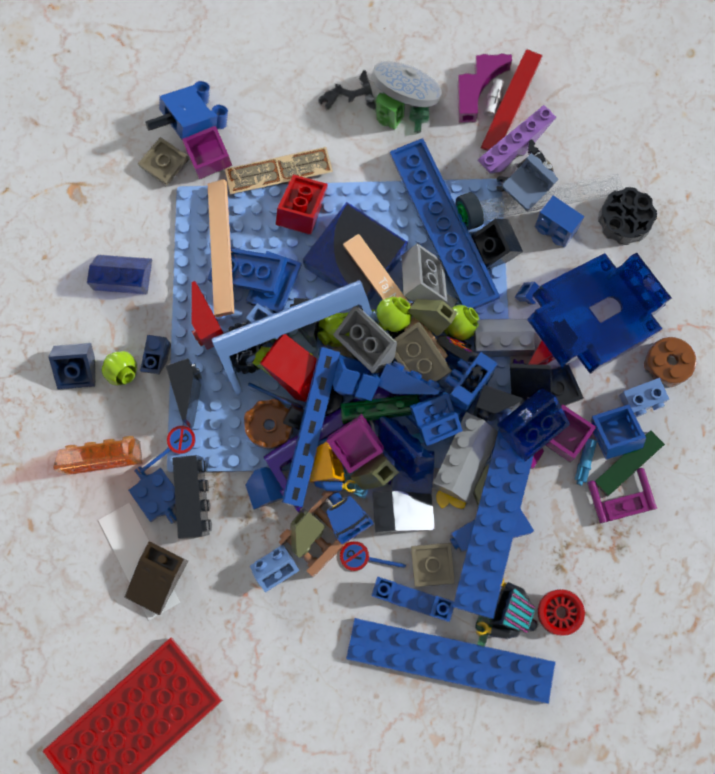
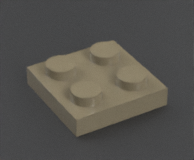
M160 137L139 161L138 165L167 186L187 163L189 157Z
M451 543L411 546L415 587L455 584Z

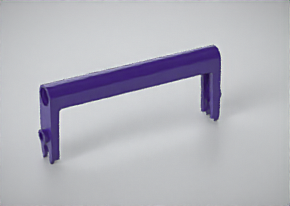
M378 386L372 399L410 394H393ZM354 398V399L351 400L350 402L365 401V400H359V399H357V398ZM341 407L324 418L319 440L328 438L329 435L346 425L342 423ZM298 435L263 456L283 488L280 490L282 495H284L287 483L282 468L292 462ZM294 505V507H295V509L297 510L298 513L301 511L300 509L303 508V507Z

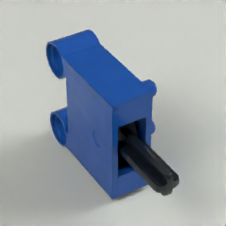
M197 81L192 86L160 95L159 110L163 115L147 120L145 125L150 131L170 124L182 140L213 126H216L217 129H224L227 126L228 109L224 105L218 104L213 106L212 111H210L206 106L209 103L210 86L205 81Z
M480 352L472 365L463 359L459 360L458 366L467 372L464 375L457 369H454L451 375L460 382L451 376H448L445 380L448 385L454 388L450 395V400L453 406L462 411L461 418L468 412L483 386L488 384L498 364L482 352Z

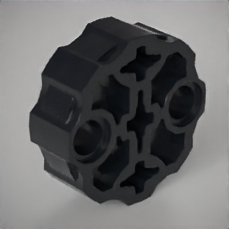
M626 187L623 190L611 192L607 196L598 215V222L603 228V234L608 239H614L623 245L643 240L657 219V210L653 206V199L647 193H642L633 187ZM610 225L616 226L617 229L611 228Z

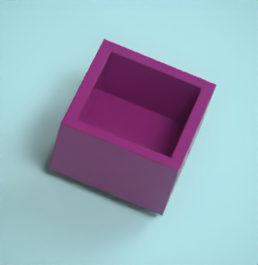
M216 126L182 139L199 179L232 166Z
M562 405L538 441L567 461L572 462L596 426L565 405Z
M362 414L329 435L326 440L349 474L382 453L384 445Z

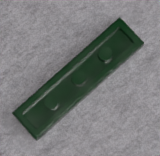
M419 394L342 403V423L347 424L361 414L366 421L412 415L410 406L420 402Z
M652 430L645 435L646 440L642 449L624 454L595 480L596 486L607 497L665 445Z

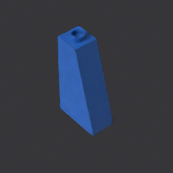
M521 509L513 539L534 532ZM475 519L450 534L452 537L450 542L455 550L459 549L460 552L467 551Z

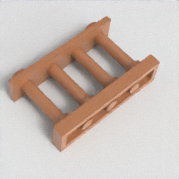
M324 491L321 494L323 497L314 505L309 513L313 516L316 514L333 531L328 515L321 508L337 491ZM286 529L280 535L281 540L279 543L281 545L288 543L291 546V530ZM322 537L315 540L322 548L323 554L318 559L309 552L304 556L302 555L301 557L308 563L307 566L309 568L306 571L314 577L349 541L342 545L338 539L333 544L327 543Z

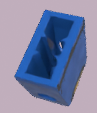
M335 493L329 498L333 506L327 509L326 512L335 536L342 545L374 524L368 514L351 496L343 499L340 493Z

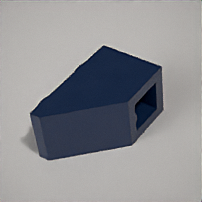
M147 335L140 372L160 375L168 361L171 346L166 337Z

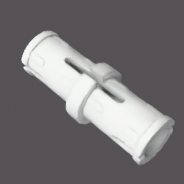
M500 79L493 80L491 91L487 95L488 101L484 111L486 116L494 117L497 105L501 101L500 95L504 81Z

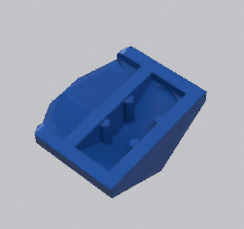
M268 467L255 470L245 484L254 510L283 499V495L280 492L283 488L272 470Z

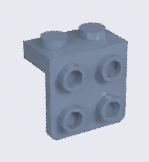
M531 153L523 164L503 183L502 188L525 210L529 211L559 179L552 170H549L538 157Z

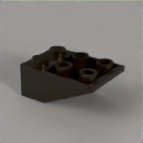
M149 541L138 561L125 598L157 615H161L188 560Z

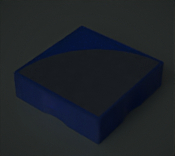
M346 202L302 260L304 268L337 288L360 280L369 302L376 291L343 247V244L359 234L389 274L401 260V255L407 252L408 242Z

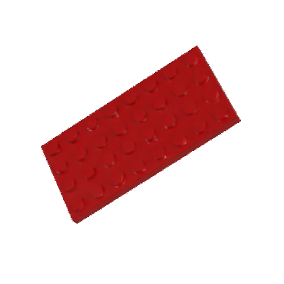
M171 637L42 752L59 774H143L223 700Z

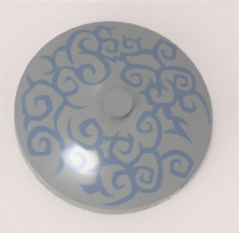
M392 61L380 62L374 66L371 75L372 81L382 92L393 99L418 107H430L438 103L442 94L440 86L433 78L421 70Z

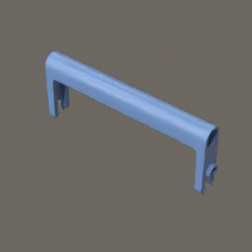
M358 280L212 338L215 350L225 369L223 375L227 382H231L237 396L243 391L230 360V355L356 305H360L361 309L371 319L378 322L375 311H371L361 281Z

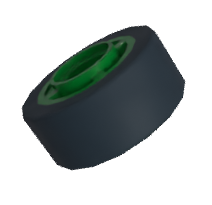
M472 192L458 196L455 204L458 214L460 213L463 219L462 222L465 223L467 229L472 230L482 226L484 214L477 196Z

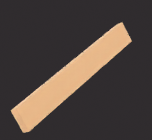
M225 179L208 183L214 316L216 317L234 314L228 193Z

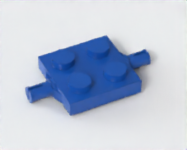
M160 467L152 474L147 475L145 472L140 474L136 468L134 472L140 480L128 491L150 522L165 515L171 524L175 523L177 517L172 512L176 505L175 489L165 472Z

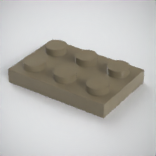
M420 322L394 339L397 342L395 358L398 363L405 366V370L409 372L411 370L416 371L422 375V379L426 381L431 379L435 382L452 372Z

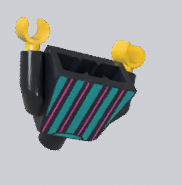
M503 578L494 617L489 623L492 625V628L488 627L485 622H480L477 625L483 626L485 631H476V634L483 636L489 633L493 637L510 639L516 638L520 634H527L528 631H535L538 627V622L533 619L535 606L530 602L526 591L513 583H505Z

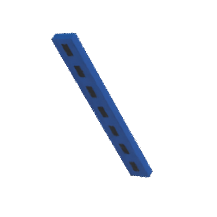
M324 347L319 348L283 495V503L303 507L340 352Z

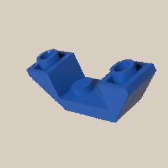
M378 576L371 595L389 603L450 622L454 609L452 607L454 601Z

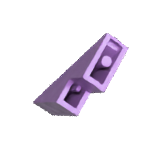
M543 105L477 161L489 173L504 172L518 155H525L527 153L530 140L532 139L536 142L557 117L550 109Z

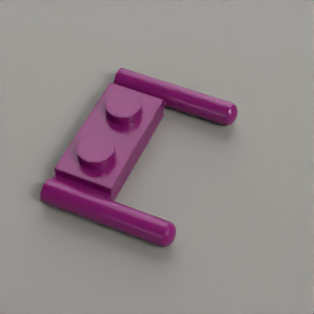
M644 468L637 469L643 492L601 502L595 481L591 480L587 483L600 524L657 509Z

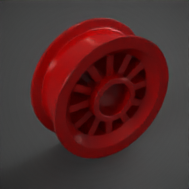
M559 589L550 591L541 598L537 608L539 622L545 630L555 635L566 636L575 633L582 626L585 619V609L582 601L576 594L568 590ZM560 606L566 612L563 618H559L556 614V610ZM546 612H550L552 615L547 616Z

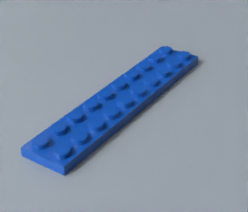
M421 138L390 151V157L460 304L476 309L500 299L495 284L465 223L462 222L463 219L460 213L458 214L457 206L424 139Z
M507 414L502 415L456 590L453 608L490 619L494 617L541 428L540 423Z
M357 618L354 619L346 657L348 660L549 704L555 668L554 661Z

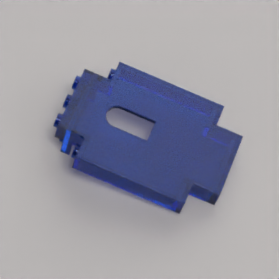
M637 252L632 254L617 268L606 253L542 284L532 295L540 305V308L536 309L527 320L561 367L579 359L589 374H592L658 334L663 328L653 315L659 312L672 297ZM607 298H613L618 301L621 311L603 322H600L590 309V307Z

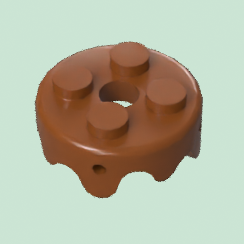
M666 337L656 341L649 348L644 361V368L651 373L653 380L660 378L662 384L668 387H675L693 375L697 360L694 350L686 341L676 337ZM673 356L676 359V365H670L667 362V357Z
M276 399L258 401L244 416L245 432L248 438L256 446L264 449H275L287 442L293 433V427L283 424V418L288 408ZM268 420L275 422V426L271 430L264 428V424Z

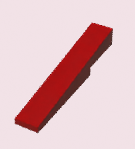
M528 49L525 50L484 138L481 149L490 150L507 135L538 70L543 55Z

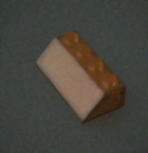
M126 436L119 441L106 439L103 440V443L96 444V442H86L84 446L79 447L77 445H67L65 449L58 450L53 468L62 474L72 475L142 464L141 443L134 436Z

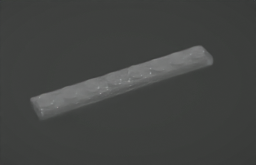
M619 174L554 186L529 211L525 210L510 195L480 201L485 221L543 209L553 195L564 203L571 204L606 197L614 190H623Z

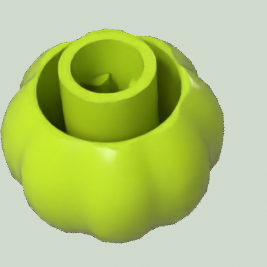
M401 297L383 299L378 304L376 310L379 321L378 325L384 331L398 332L406 329L410 325L412 315L408 312L411 308L410 304Z
M465 305L452 307L457 314L444 332L447 336H453L459 340L471 338L475 335V330L479 326L478 314L473 308H468Z
M336 313L319 321L317 336L324 345L328 344L331 347L343 346L333 335L343 322L339 318L342 315Z
M118 351L106 356L101 371L103 377L110 384L120 386L129 384L134 380L138 365L130 353Z

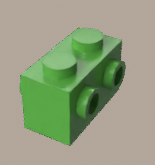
M380 92L375 100L377 120L381 125L395 130L404 117L405 103L393 99L384 92Z

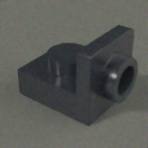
M291 404L283 418V424L300 430L305 409Z

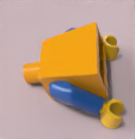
M328 438L319 440L309 482L314 483L316 487L325 491H342V489H346L348 493H354L355 489L349 490L347 488L349 484H356L353 480L342 483V481H345L343 465L326 440Z

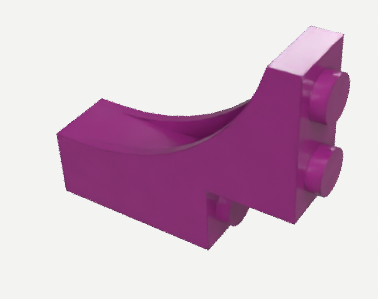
M512 54L476 55L475 74L465 73L458 76L459 123L477 122L478 100L482 91L498 75L510 71Z

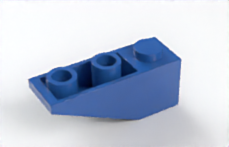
M396 361L386 364L378 386L393 394H440L444 390L439 387V383L431 379L428 381L422 379L420 373L413 370L409 372L404 369V365Z

